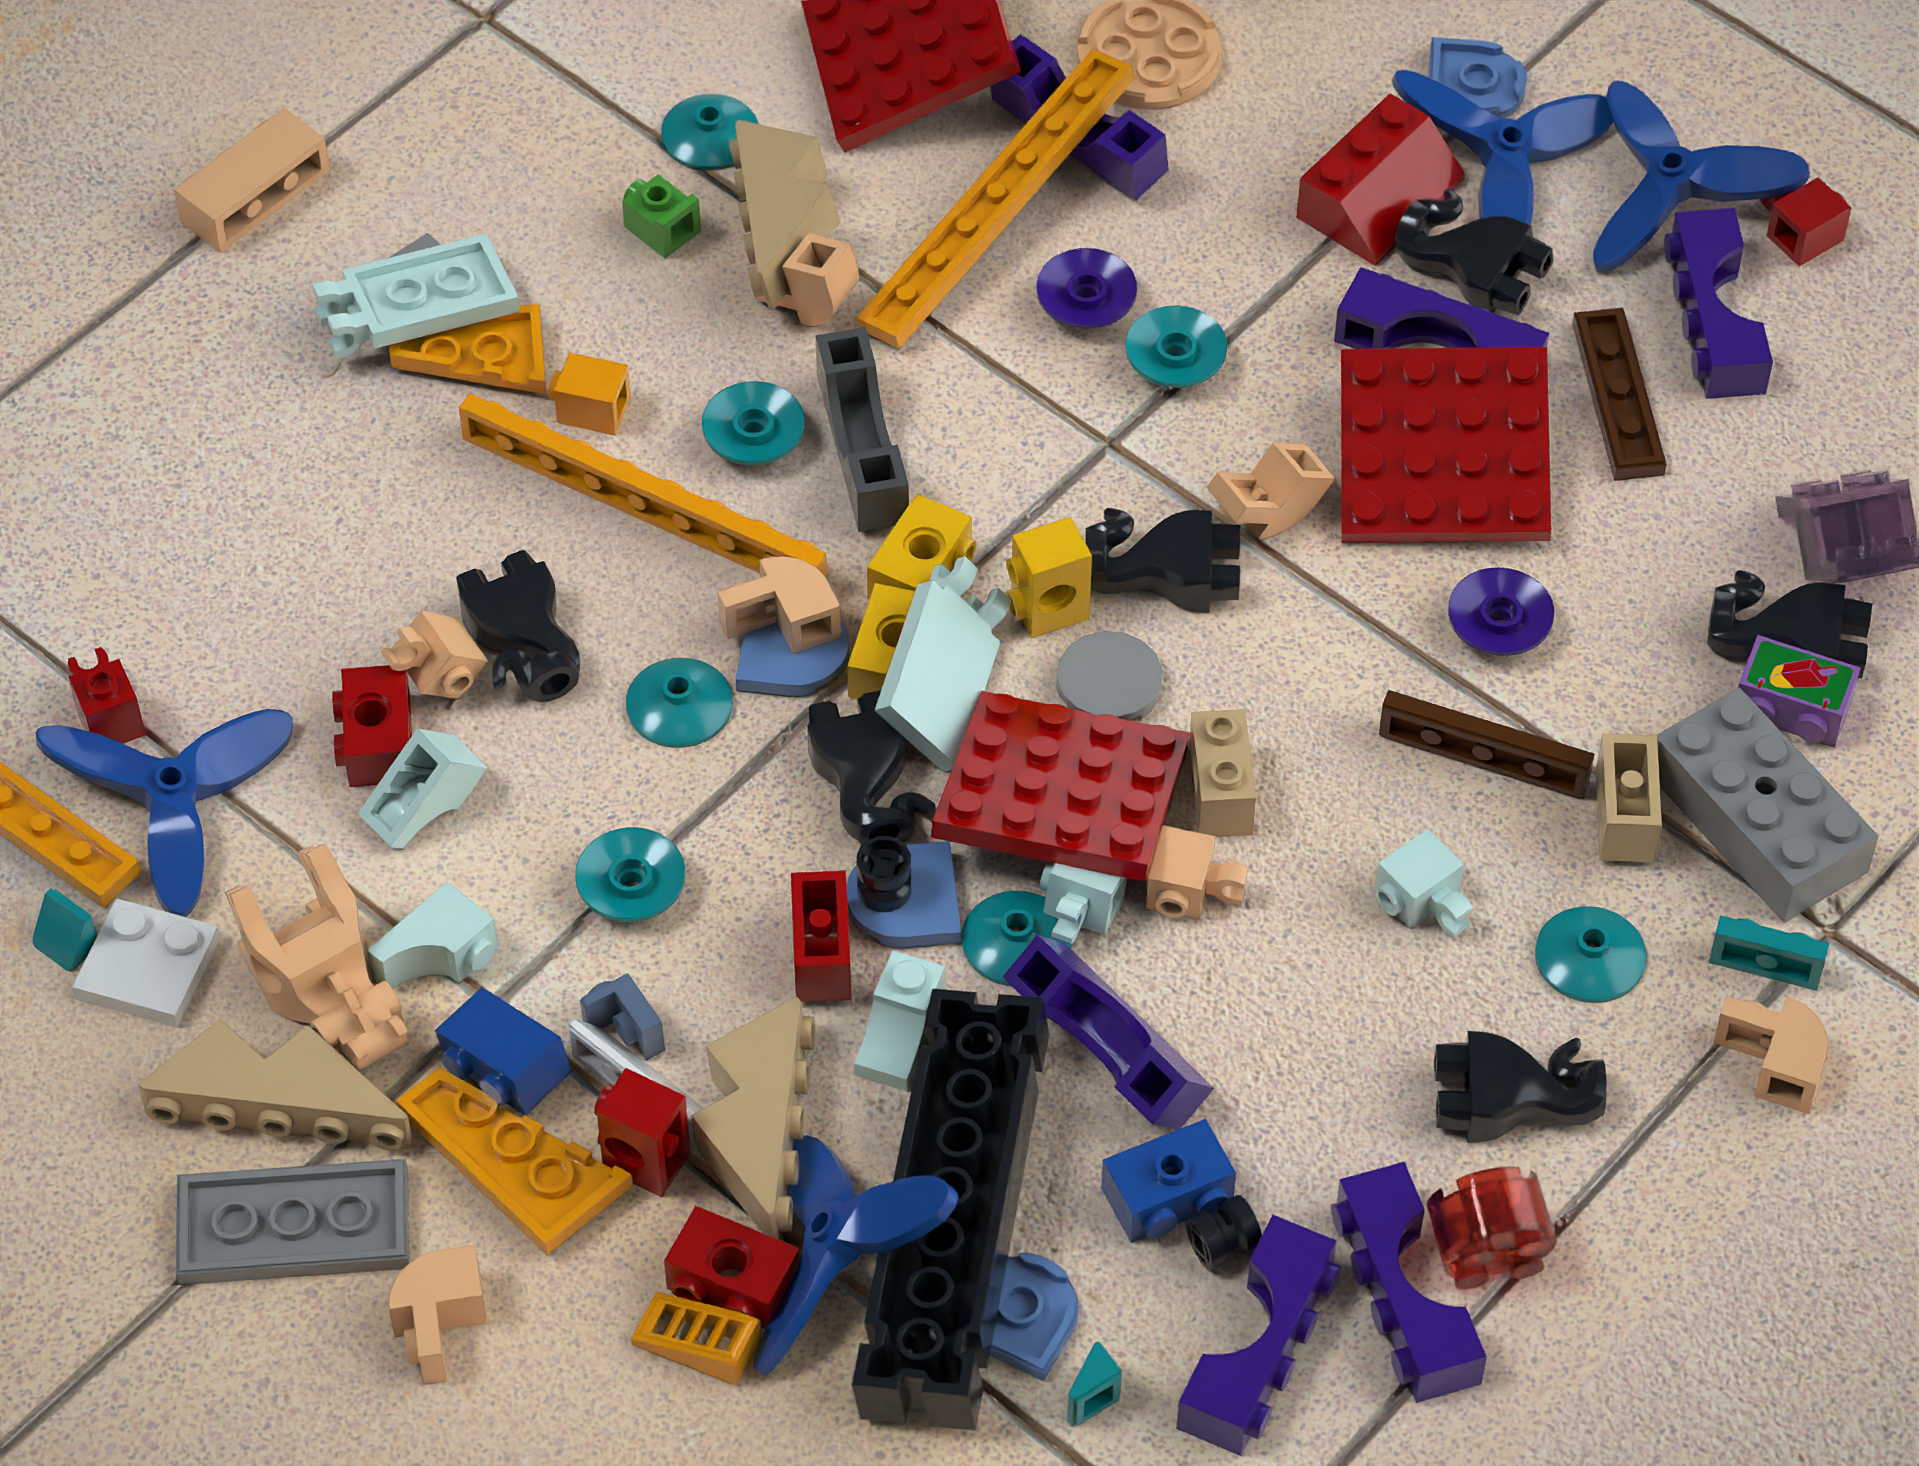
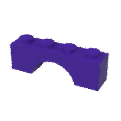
M1020 34L1012 42L1021 72L990 86L994 102L1026 124L1066 77L1055 57ZM1130 109L1121 117L1104 114L1069 154L1135 201L1169 171L1166 134Z
M1735 208L1675 212L1672 233H1666L1664 236L1666 262L1674 263L1676 270L1673 274L1674 297L1676 301H1683L1685 308L1682 313L1683 335L1685 340H1692L1694 346L1691 353L1694 379L1702 380L1706 399L1766 394L1773 365L1764 323L1750 320L1734 313L1720 301L1715 292L1724 284L1738 279L1744 243Z
M1360 267L1337 309L1334 342L1354 349H1392L1411 343H1431L1446 348L1547 347L1549 332L1537 329L1527 323H1520L1491 313L1484 308L1471 306L1448 298L1435 291L1405 283L1387 274L1377 273Z
M1037 934L1002 976L1021 996L1042 997L1046 1017L1078 1039L1106 1066L1115 1079L1116 1084L1114 1087L1151 1124L1173 1130L1181 1129L1214 1090V1087L1067 944Z
M1404 1161L1340 1179L1337 1203L1331 1204V1215L1338 1235L1340 1237L1348 1236L1353 1248L1351 1264L1358 1284L1360 1286L1367 1284L1374 1301H1371L1370 1306L1375 1327L1380 1335L1388 1334L1394 1348L1391 1351V1362L1396 1378L1401 1385L1408 1383L1414 1400L1418 1403L1481 1385L1487 1356L1467 1308L1441 1304L1423 1296L1412 1287L1401 1270L1399 1258L1410 1245L1420 1238L1425 1211Z
M1272 1214L1249 1260L1247 1289L1263 1305L1270 1324L1257 1341L1242 1350L1227 1354H1202L1178 1401L1176 1429L1239 1456L1242 1455L1250 1437L1258 1440L1261 1438L1272 1412V1407L1266 1404L1274 1389L1281 1392L1284 1391L1293 1372L1295 1359L1291 1358L1290 1355L1297 1342L1304 1345L1307 1344L1314 1330L1318 1312L1314 1311L1313 1308L1320 1295L1326 1298L1330 1297L1341 1271V1266L1334 1263L1337 1240Z

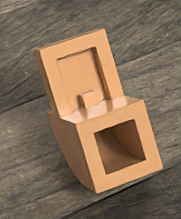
M808 233L782 266L790 290L778 306L797 310L801 325L820 326L828 322L858 282L859 271L851 243ZM754 295L755 300L767 302L765 295L759 297Z
M1273 442L1251 473L1217 472L1206 488L1219 502V509L1225 517L1238 524L1245 523L1257 539H1266L1285 532L1306 517L1320 501L1335 478L1306 444Z
M783 556L760 559V578L751 581H741L730 588L717 592L720 625L727 639L775 623L778 624L792 654L842 638L840 604L826 577L816 567L803 560Z
M1726 996L1713 1043L1764 1059L1755 1097L1809 1114L1828 1053L1827 1033L1819 1017L1807 1005L1790 996H1787L1781 1013L1769 1010L1755 1001H1742Z
M476 1245L426 1253L410 1262L399 1273L392 1285L389 1294V1313L394 1337L404 1336L408 1364L420 1363L424 1385L447 1381L441 1330L487 1323Z

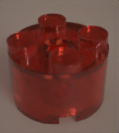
M1506 1166L1477 1171L1456 1179L1459 1190L1444 1197L1442 1188H1440L1427 1200L1426 1208L1444 1271L1454 1279L1455 1286L1458 1289L1466 1290L1479 1287L1489 1280L1490 1275L1510 1272L1511 1277L1515 1279L1534 1276L1544 1270L1543 1258L1557 1244V1238L1539 1178L1533 1171H1530L1528 1178L1522 1177L1520 1167Z

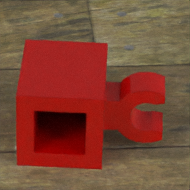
M1819 177L1791 193L1760 199L1763 206L1771 212L1766 236L1799 267L1845 239L1852 207L1847 204L1840 193L1833 191Z
M101 647L95 649L98 664L91 669L79 667L75 657L68 658V667L71 675L68 679L77 714L84 730L103 735L122 744L146 736L137 697L120 659L109 662L108 654Z

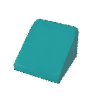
M50 888L44 895L33 933V945L66 971H73L87 958L97 938L92 916L62 893Z
M1099 1341L1092 1346L1068 1393L1067 1421L1071 1427H1077L1120 1400L1122 1370Z

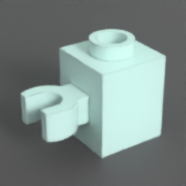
M1428 829L1378 863L1374 893L1380 906L1389 915H1397L1411 929L1434 914L1441 928L1453 938L1470 926V922L1464 916L1470 913L1473 907L1460 893L1464 864Z
M1047 862L1040 880V889L1047 891L1043 912L1058 919L1057 924L1052 930L1051 937L1072 944L1081 927L1105 935L1123 904L1127 878Z

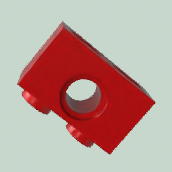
M390 665L341 669L342 690L332 691L335 723L343 722V734H334L336 767L346 766L349 787L378 785L412 737L411 694L407 670L395 671Z
M846 870L791 873L796 996L801 1002L852 1000Z
M625 1068L614 1085L607 1084L603 1088L594 1107V1114L597 1116L599 1134L597 1142L601 1147L602 1164L611 1169L616 1165L632 1174L634 1185L662 1198L691 1154L686 1096Z
M695 1205L664 1259L666 1287L676 1297L737 1311L759 1319L761 1328L766 1330L798 1269L800 1251L798 1247ZM728 1269L742 1272L734 1277L719 1275V1273Z

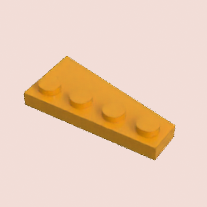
M440 1067L396 1100L397 1106L408 1115L409 1123L546 1255L551 1253L633 1186L632 1174L616 1165L611 1169L593 1159L591 1151L573 1141L568 1145L544 1131V1125L526 1115L520 1118L500 1107L499 1103L485 1092Z

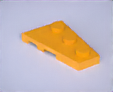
M540 304L519 305V312L389 345L391 368L547 394Z

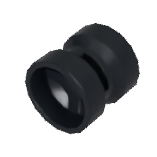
M878 836L869 839L860 847L857 853V894L866 907L877 912H891L900 909L907 903L911 895L910 851L903 842L890 836Z
M1235 1195L1222 1201L1220 1208L1210 1213L1201 1210L1185 1219V1227L1190 1244L1199 1261L1208 1270L1226 1263L1228 1256L1237 1251L1242 1254L1254 1251L1262 1236L1260 1225L1251 1206L1241 1195Z

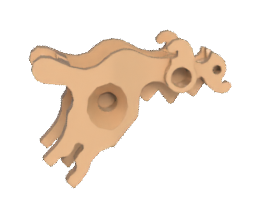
M321 844L317 847L312 845L297 853L317 897L305 904L307 915L272 933L249 885L244 887L237 885L226 891L225 894L242 939L238 941L241 955L269 1006L285 1018L297 1022L310 1023L311 1028L337 1052L341 1054L344 1052L350 1063L360 1071L408 1044L406 1035L408 1030L403 1023L400 1002L392 987L387 981H382L375 986L371 983V969L366 938L360 931L358 905L352 890L348 886L326 844Z

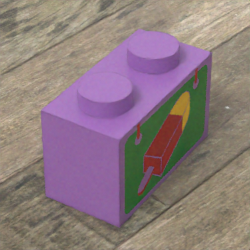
M1757 635L1738 688L1740 687L1778 729L1798 735L1806 741L1820 742L1835 747L1853 700L1861 668Z

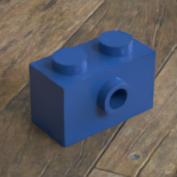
M483 987L435 1030L443 1052L440 1056L441 1061L451 1074L462 1080L468 1078L479 1085L483 1092L498 1102L499 1106L508 1104L523 1115H527L572 1072L559 1035Z
M1206 1119L1102 1160L1101 1189L1130 1243L1147 1236L1149 1238L1161 1237L1173 1230L1177 1224L1184 1222L1186 1217L1201 1210L1210 1213L1220 1208L1222 1201L1234 1196L1236 1172Z

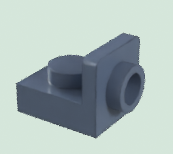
M629 973L614 981L599 983L580 999L583 1022L596 1025L602 1029L613 1023L625 1045L630 1046L634 1043L646 1061L665 1051L662 1021Z

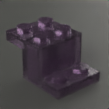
M1861 470L1841 474V484H1839V480L1822 482V479L1791 484V494L1775 497L1778 517L1795 518L1805 580L1845 583L1919 568V541L1908 479L1890 478L1889 470L1876 472Z

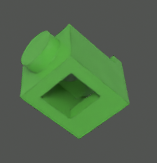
M659 174L647 183L642 179H638L625 191L622 200L624 227L666 259L701 232L699 198L693 194L686 196Z

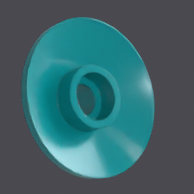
M722 94L696 95L679 102L666 114L661 127L662 143L668 154L684 166L698 170L725 169L734 166L729 141L737 139L735 123L738 120L758 124V121L753 111L736 98Z
M1173 305L1155 308L1140 316L1131 325L1127 333L1125 349L1130 365L1140 376L1161 386L1182 388L1203 383L1221 369L1227 355V339L1219 323L1208 314L1195 308Z
M761 381L741 382L726 387L711 398L702 416V432L709 447L722 458L743 465H762L783 458L798 445L805 428L804 412L798 400L784 388Z
M670 658L646 667L634 678L626 696V711L633 728L650 742L672 748L695 746L713 738L728 722L733 705L731 688L722 673L713 666L692 658ZM677 691H683V692H684V693H682V694H673V692H677Z
M639 827L615 829L594 839L580 855L575 871L577 890L584 903L598 915L618 922H639L663 913L680 896L686 877L684 860L675 844L658 832ZM628 882L639 883L636 886H624Z
M1006 891L984 899L973 908L963 926L962 946L968 962L976 972L994 983L1011 986L1002 976L1037 934L1063 942L1071 948V943L1051 937L1052 930L1057 924L1058 919L1043 912L1046 897L1028 891ZM1019 926L1025 929L1022 931H1012L1009 928Z
M1583 906L1564 910L1547 921L1537 938L1535 958L1541 975L1556 991L1577 1001L1600 1003L1622 997L1637 985L1645 969L1646 948L1640 933L1627 919L1604 908ZM1586 942H1593V943H1596V944H1598V945H1600V946H1599V947H1590V946L1586 945L1585 943H1586Z

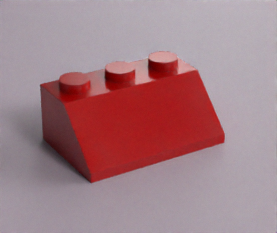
M1389 93L1300 177L1296 218L1376 266L1395 248L1394 238L1398 224L1411 203L1418 199L1426 198L1444 200V191L1447 188L1452 190L1457 188L1464 181L1465 172L1430 116Z

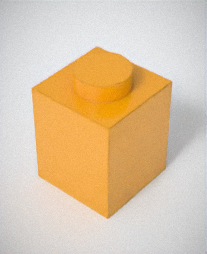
M569 352L562 371L556 370L553 373L549 386V400L555 401L557 423L616 435L631 398L628 365Z

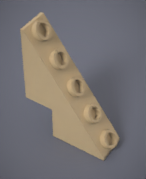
M738 120L735 123L737 139L730 140L729 145L735 168H742V170L734 172L739 198L741 201L747 200L746 202L738 203L744 230L745 232L751 231V234L743 235L750 265L756 264V266L749 267L748 272L755 297L765 295L769 310L774 311L790 290L782 267L808 233L829 238L839 225L840 219L830 186L822 184L828 172L817 137Z
M797 996L706 1045L712 1081L725 1097L691 1115L697 1148L700 1154L761 1232L778 1240L782 1238V1231H791L793 1225L792 1197H787L788 1185H797L799 1157L797 1150H793L794 1139H803L804 1107L803 1105H798L799 1094H808L810 1087V1065L808 1060H804L805 1050H814L815 1019L813 1016H803L801 1000Z
M220 1018L138 1083L147 1116L160 1123L171 1124L177 1121L202 1123L217 1130H230L234 1127L260 1130L274 1137H284L289 1134L316 1137L323 1142L332 1144L344 1141L369 1143L384 1150H397L401 1147L410 1148L413 1145L408 1115L309 1025L305 1026L264 1059Z

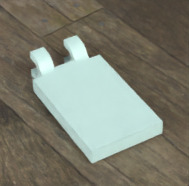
M487 234L343 269V280L322 281L312 284L313 293L320 304L315 306V314L321 327L329 325L334 337L330 338V347L336 359L354 354L366 340H370L373 348L376 349L519 312V297Z
M965 556L956 560L952 572L947 570L942 564L934 566L930 581L917 585L875 707V711L943 772L952 770L982 691H985L1000 645V641L991 633V630L1004 618L1012 601L999 588L990 590L985 604L975 595L968 597L966 601L960 596L971 586L978 571V568Z

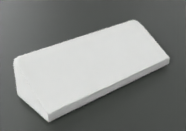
M574 1019L569 1024L572 1056L607 1084L614 1085L625 1068H628L686 1096L690 1149H697L691 1115L702 1110L703 1107L607 1031L596 1025Z

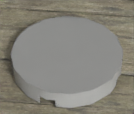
M1102 631L1085 635L1067 647L1058 662L1056 689L1060 699L1062 697V700L1067 704V708L1085 711L1093 715L1109 714L1125 720L1134 719L1141 715V719L1153 710L1160 699L1163 669L1157 654L1144 641L1122 632Z

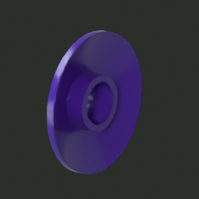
M1078 248L1056 255L1043 266L1037 278L1036 291L1041 307L1056 321L1070 327L1094 329L1119 321L1131 310L1137 297V281L1129 265L1118 256L1100 249Z
M1494 567L1473 572L1455 586L1449 599L1448 617L1455 633L1470 647L1486 654L1512 656L1528 652L1546 639L1554 621V605L1548 591L1535 578L1515 569Z

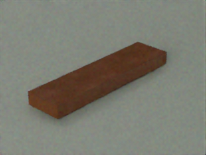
M1624 308L1574 312L1572 326L1614 481L1664 476L1667 463Z
M1388 690L1382 704L1379 735L1381 737L1580 799L1585 797L1590 783L1595 753Z

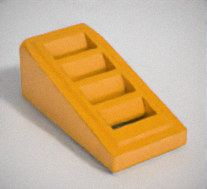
M656 1292L631 1337V1344L737 1386L761 1340V1323L759 1319L737 1311ZM663 1313L673 1316L663 1335L653 1333ZM684 1321L691 1323L692 1326L684 1340L675 1338ZM704 1329L712 1331L705 1345L697 1344ZM723 1336L732 1339L726 1351L717 1349Z

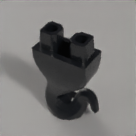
M1447 188L1444 191V200L1426 198L1418 199L1411 203L1398 224L1394 238L1396 250L1405 263L1418 269L1439 272L1449 276L1456 282L1463 297L1471 306L1484 308L1491 313L1499 309L1519 316L1527 305L1531 292L1529 284L1516 278L1521 271L1539 279L1544 278L1554 262L1553 248L1533 238L1532 225L1511 217L1492 216L1467 223L1439 235L1428 236L1430 230L1435 226L1447 225L1461 215L1463 211L1461 197L1452 189Z
M1106 508L1103 516L1106 521L1098 522L1086 528L1085 543L1092 555V591L1113 594L1142 589L1150 590L1160 594L1179 607L1208 613L1210 601L1239 600L1240 565L1211 564L1212 559H1239L1240 525L1212 523V510H1188L1175 513L1153 527L1129 551L1113 558L1108 553L1112 548L1125 542L1130 537L1134 529L1133 517L1125 511Z
M521 550L506 556L501 562L502 574L504 576L488 582L483 571L476 568L459 574L456 577L462 621L472 639L479 645L499 652L492 668L494 689H501L505 685L506 674L509 670L513 672L517 683L527 698L537 702L556 700L565 696L577 685L580 675L579 651L572 638L555 621L557 612L556 588L554 579L545 561L536 563L527 551Z
M1738 570L1734 576L1736 583L1724 584L1715 588L1707 634V645L1714 651L1726 656H1750L1757 635L1860 667L1858 678L1862 679L1867 660L1868 644L1840 640V634L1867 638L1873 603L1844 598L1846 585L1818 582L1800 586L1785 594L1748 620H1737L1735 615L1743 609L1754 606L1764 595L1765 583L1760 577L1747 571Z
M881 690L865 693L857 699L859 714L840 717L837 704L831 701L811 704L809 707V724L807 725L808 754L812 766L818 774L830 780L839 790L840 819L843 827L854 839L859 841L861 846L869 839L878 836H890L903 842L914 834L916 820L913 814L915 812L931 815L936 811L934 802L915 792H906L896 796L889 808L874 807L902 774L907 757V739L875 711Z
M1467 1031L1466 1043L1436 1044L1435 1081L1464 1082L1465 1091H1437L1436 1127L1466 1130L1467 1142H1484L1499 1138L1514 1127L1529 1121H1544L1564 1126L1585 1125L1603 1117L1605 1114L1607 1090L1605 1062L1603 1059L1576 1063L1570 1062L1579 1053L1581 1047L1580 1039L1573 1038L1554 1050L1548 1060L1547 1071L1530 1053L1510 1039L1489 1032ZM1562 1084L1567 1085V1086H1571V1087H1575V1088H1567V1087L1563 1086Z

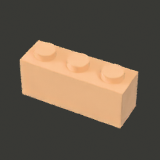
M283 108L270 119L261 122L254 131L235 145L223 150L216 159L196 174L188 176L181 185L174 189L180 223L218 252L222 253L330 171L325 138L287 109Z

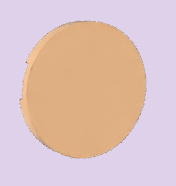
M1107 0L1090 12L1082 23L1077 39V60L1079 64L1091 49L1094 48L1132 65L1135 79L1115 102L1133 108L1162 109L1177 106L1196 98L1213 83L1221 66L1222 45L1219 34L1214 27L1215 21L1204 9L1190 0Z

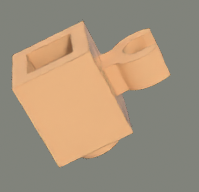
M421 611L409 627L398 629L396 633L400 638L392 649L384 648L381 651V654L393 670H407V673L422 694L459 699L462 693L471 687L474 678L488 662L458 617Z
M1162 825L1148 876L1146 909L1159 911L1161 914L1172 918L1187 917L1200 920L1206 894L1214 895L1225 903L1242 905L1247 887L1245 881L1249 867L1233 862L1220 865L1214 864L1216 836Z

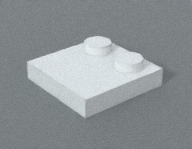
M116 898L72 986L75 999L178 1027L221 939L218 926Z

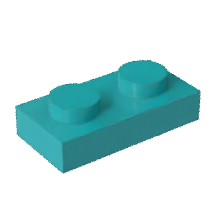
M1720 915L1709 963L1817 991L1830 943L1815 940L1804 933H1788L1761 926L1749 919H1734Z

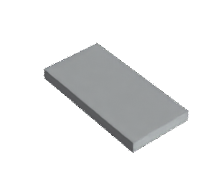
M406 1159L177 1175L176 1277L178 1285L404 1269L410 1263L408 1166Z

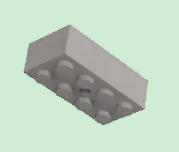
M1740 687L1657 734L1660 788L1783 923L1869 872L1878 840L1876 832Z

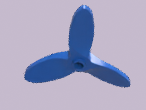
M1398 70L1392 78L1394 89L1406 103L1430 116L1437 127L1464 143L1479 157L1481 163L1485 166L1478 194L1479 219L1505 216L1531 225L1534 185L1529 163L1557 159L1577 151L1600 138L1609 130L1613 123L1607 97L1599 94L1565 97L1541 104L1517 120L1501 118L1489 113L1453 89L1417 72Z
M1613 81L1607 91L1609 112L1622 140L1647 171V174L1634 192L1615 212L1597 240L1593 250L1594 267L1599 273L1610 272L1631 259L1649 242L1680 202L1686 201L1691 197L1732 202L1781 196L1805 185L1810 178L1809 165L1805 159L1793 152L1770 147L1723 145L1690 151L1680 146L1668 120L1645 93L1627 82Z
M265 709L240 716L202 734L176 758L154 757L103 735L61 725L38 728L36 731V743L46 757L76 776L120 792L145 805L150 812L147 850L149 872L156 897L165 912L187 917L199 900L204 870L203 834L195 807L196 801L212 797L236 787L273 761L289 743L292 735L293 718L289 713L276 709Z
M804 1135L803 1139H794L793 1150H797L799 1157V1176L797 1185H788L787 1194L788 1197H792L794 1213L806 1227L803 1249L798 1269L760 1340L753 1360V1369L766 1376L780 1363L806 1325L830 1282L841 1271L856 1261L860 1255L889 1252L918 1239L943 1223L954 1210L958 1201V1194L955 1189L935 1176H915L874 1186L856 1196L853 1183L844 1164L831 1148L819 1139Z

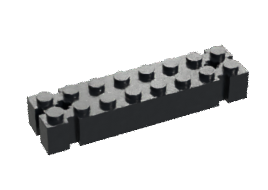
M932 989L925 1021L928 1046H920L893 1181L915 1176H935L955 1189L958 1194V1201L948 1218L935 1229L889 1252L878 1253L864 1320L869 1344L860 1343L851 1385L859 1417L862 1420L906 1424L909 1411L927 1414L929 1426L976 1431L983 1395V1384L979 1368H988L1039 1093L1036 1072H1043L1049 1040V1029L1042 997L999 994L997 1005L993 1006L979 1004L976 992Z

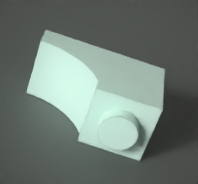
M417 728L362 806L358 815L390 847L404 849L415 834L431 820L451 809L458 810L488 767L454 734Z
M447 881L367 950L372 980L377 984L387 981L392 989L408 980L428 975L448 976L460 983L472 971H479L487 966L494 957L495 952L498 950L495 922L489 914Z
M892 950L873 993V1004L868 1025L854 1062V1075L903 1091L908 1090L915 1074L920 1046H927L928 1044L925 1021L932 989L945 990V966Z

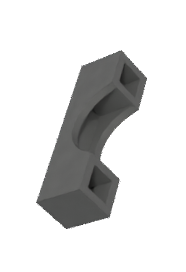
M866 327L815 335L817 378L858 532L895 526L909 506V484L898 445L891 444L887 432L879 393L876 363Z

